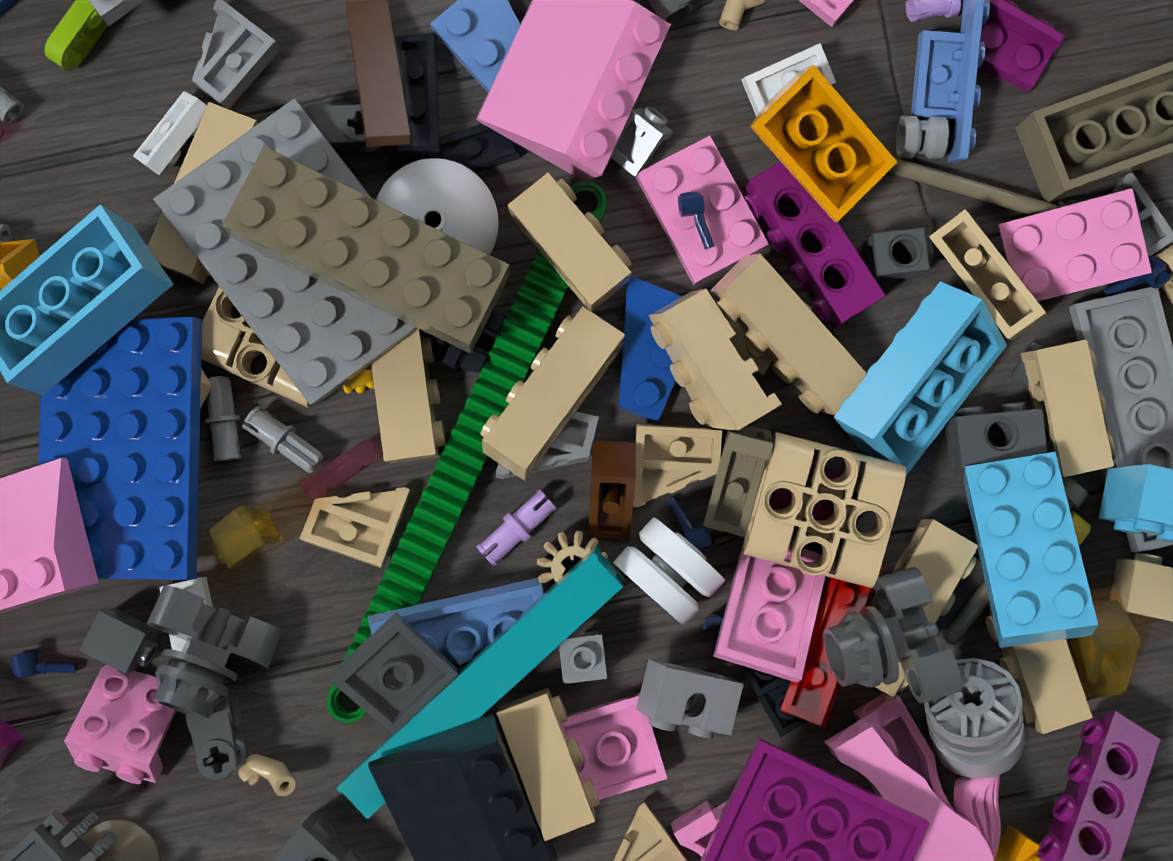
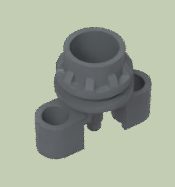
M916 567L877 578L874 589L883 617L875 607L867 606L863 607L860 613L846 614L838 625L824 630L823 639L828 662L835 678L843 687L857 683L872 688L879 686L882 682L886 685L895 683L899 677V663H901L910 690L919 703L955 694L962 690V677L952 649L939 651L934 638L938 635V627L933 622L929 623L925 615L923 606L928 605L933 600L922 573Z
M164 585L147 624L162 632L186 640L182 652L172 649L163 650L161 657L169 661L168 665L159 664L155 672L158 688L152 700L173 710L209 720L214 707L227 699L230 689L224 686V683H236L238 678L236 673L224 667L228 657L258 668L268 669L283 631L276 626L251 616L246 618V620L231 615L227 609L221 607L216 609L203 604L205 599L177 587Z

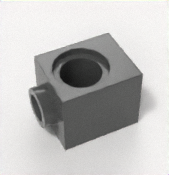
M924 228L873 233L864 242L866 266L876 282L918 278L930 270L929 265L933 261V247L931 241L925 239ZM892 247H900L906 251L908 255L907 264H900L895 261L892 256Z
M118 608L100 610L79 651L126 674L141 669L142 666L146 667L151 662L158 649V643L155 640L160 630L151 627L146 622Z

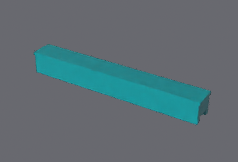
M598 546L594 547L458 672V675L394 735L390 734L357 764L337 786L338 792H342L364 817L369 819L386 803L368 768L370 761L479 719L623 588L622 582L625 579L600 553L601 549Z

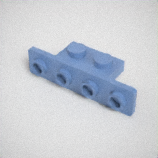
M989 0L963 1L960 33L923 30L918 35L911 116H917L918 119L928 120L931 116H945L948 121H951L948 163H959L967 160L968 154H971L975 147L976 130L971 128L973 111L977 110L980 102L981 89L979 85H976L977 68L982 66L985 56V44L980 42L982 25H985L989 15Z

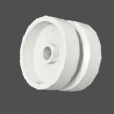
M653 517L639 532L640 540L656 554L652 560L648 559L636 547L627 546L613 563L685 627L699 611L697 602L682 587L688 583L701 595L711 597L724 583L725 579L705 561L707 558L678 532H672L662 522Z

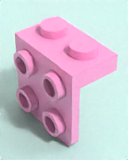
M109 665L102 667L64 740L77 766L92 772H99L101 768L115 771L117 777L133 784H141L142 780L157 783L164 768L158 751L177 712L152 700L158 688L157 677L137 671L125 674Z

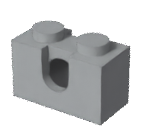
M648 659L636 710L649 717V724L659 729L675 731L676 725L683 724L689 726V733L703 738L713 739L714 732L731 735L743 683L723 674ZM691 697L688 710H685L686 703Z

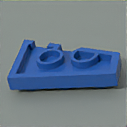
M631 276L626 290L625 337L622 352L619 408L658 423L675 379L670 370V365L673 363L666 349H662L652 336L651 326H653V323L648 315L682 296Z

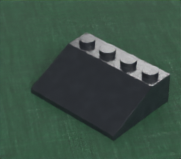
M495 713L473 720L368 763V768L414 861H558L551 839L544 841L508 742Z

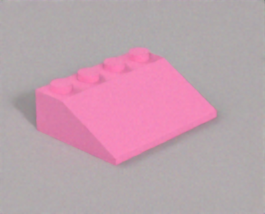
M532 0L476 120L582 181L599 177L603 174L671 24L632 0Z
M60 458L0 478V614L99 584L67 458Z

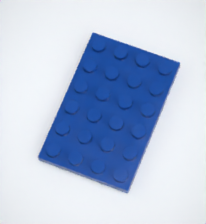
M177 317L131 320L45 395H40L38 466L60 458H67L98 579H197L202 319Z

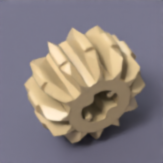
M576 531L574 545L571 546L568 545L567 536L564 532L558 534V540L562 546L561 550H558L552 543L546 542L544 548L554 558L553 560L544 557L537 559V565L551 567V572L543 573L538 577L539 582L545 583L553 578L557 582L564 576L563 573L566 568L562 560L567 556H570L571 560H573L574 555L584 558L597 546L598 540L592 538L584 549L580 547L583 533ZM600 552L606 559L608 558L606 552Z

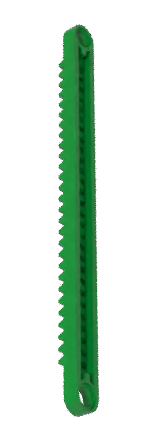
M581 181L572 185L570 188L576 197L587 193L596 198L598 206L591 214L601 223L607 204L606 195L602 188L590 181ZM539 250L531 264L529 273L525 276L521 289L517 293L516 300L509 310L508 317L495 339L487 361L482 367L477 381L474 383L472 392L466 400L465 407L458 417V422L444 446L443 453L436 463V468L429 478L427 487L422 492L421 499L414 509V514L407 524L406 531L392 555L391 562L384 572V577L377 587L375 596L370 601L369 608L362 618L361 625L354 635V640L347 650L345 659L371 636L368 616L419 605L489 460V456L483 453L482 439L484 437L480 433L493 414L500 416L509 405L506 402V398L514 385L519 380L525 383L531 371V365L540 352L570 289ZM332 684L326 702L327 709L333 718L339 722L352 723L366 715L367 712L361 707L352 712L341 708L338 699L341 690Z

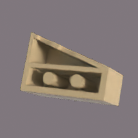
M707 289L691 291L648 315L653 323V326H651L652 336L662 349H666L673 363L670 365L671 373L676 382L681 387L686 388L692 400L689 403L690 410L700 424H704L708 428L738 431L782 405L775 393L767 397L752 375L759 370L753 359L750 358L744 362L735 349L731 338L735 337L736 333Z

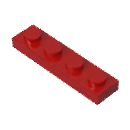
M883 564L881 565L878 577L881 576L884 569ZM830 577L817 611L802 680L798 683L790 682L780 709L782 712L825 729L841 685L835 678L828 662L823 639L824 630L838 625L846 614L860 613L863 607L870 606L875 593L874 586L869 588Z

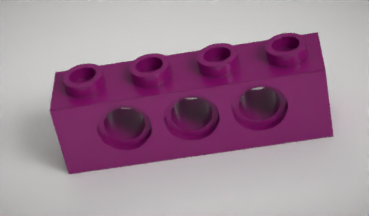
M781 161L750 179L745 189L747 195L744 197L752 214L756 218L761 216L769 228L767 236L774 249L778 253L784 252L791 262L790 272L796 283L801 288L807 287L815 300L812 302L814 311L823 323L829 322L832 328L835 329L885 297V294L839 223L834 222ZM782 201L792 203L797 210V216L793 218L783 216L779 212L777 204ZM811 236L816 239L819 244V252L809 253L805 251L801 246V237ZM825 271H834L840 276L842 280L840 289L830 288L825 283L823 277Z
M1116 711L1091 718L1086 722L1080 734V738L1083 741L1078 755L1072 760L1067 769L1069 780L1064 794L1056 801L1053 807L1052 814L1055 818L1052 827L1039 846V861H1121L1161 741L1160 738ZM1093 798L1096 801L1097 808L1094 805ZM1079 837L1083 842V849L1080 846Z

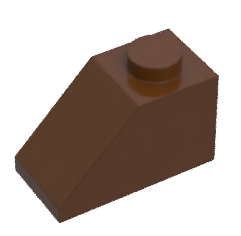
M593 441L588 537L630 539L636 479V443Z

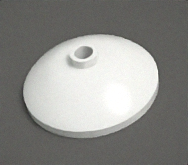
M438 158L415 161L396 171L381 188L376 198L377 201L426 224V217L429 213L437 212L441 215V223L435 229L488 255L493 251L499 227L498 212L494 198L483 180L462 164Z

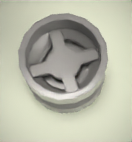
M901 116L896 131V153L898 158H913L916 154H924L929 159H942L946 153L949 138L947 118L945 116H931L928 120H919L917 116Z

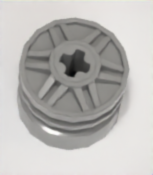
M977 658L959 659L956 662L962 677L961 692L924 702L932 750L941 764L955 774L972 779L994 778L1009 771L1022 756L1025 745V730L1020 688L1011 674L994 662Z

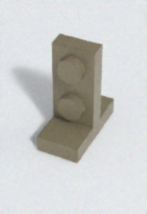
M749 425L738 431L727 430L725 445L703 526L745 537L766 460L769 461L773 447L771 431Z

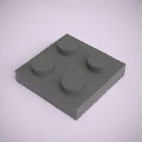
M396 612L330 673V678L336 687L394 735L458 675L456 667Z

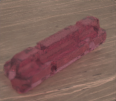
M368 439L361 441L353 447L354 451H346L320 468L319 474L312 473L303 479L300 485L306 496L310 500L320 498L328 492L327 488H335L361 471L362 465L369 466L378 460L380 454L372 441Z

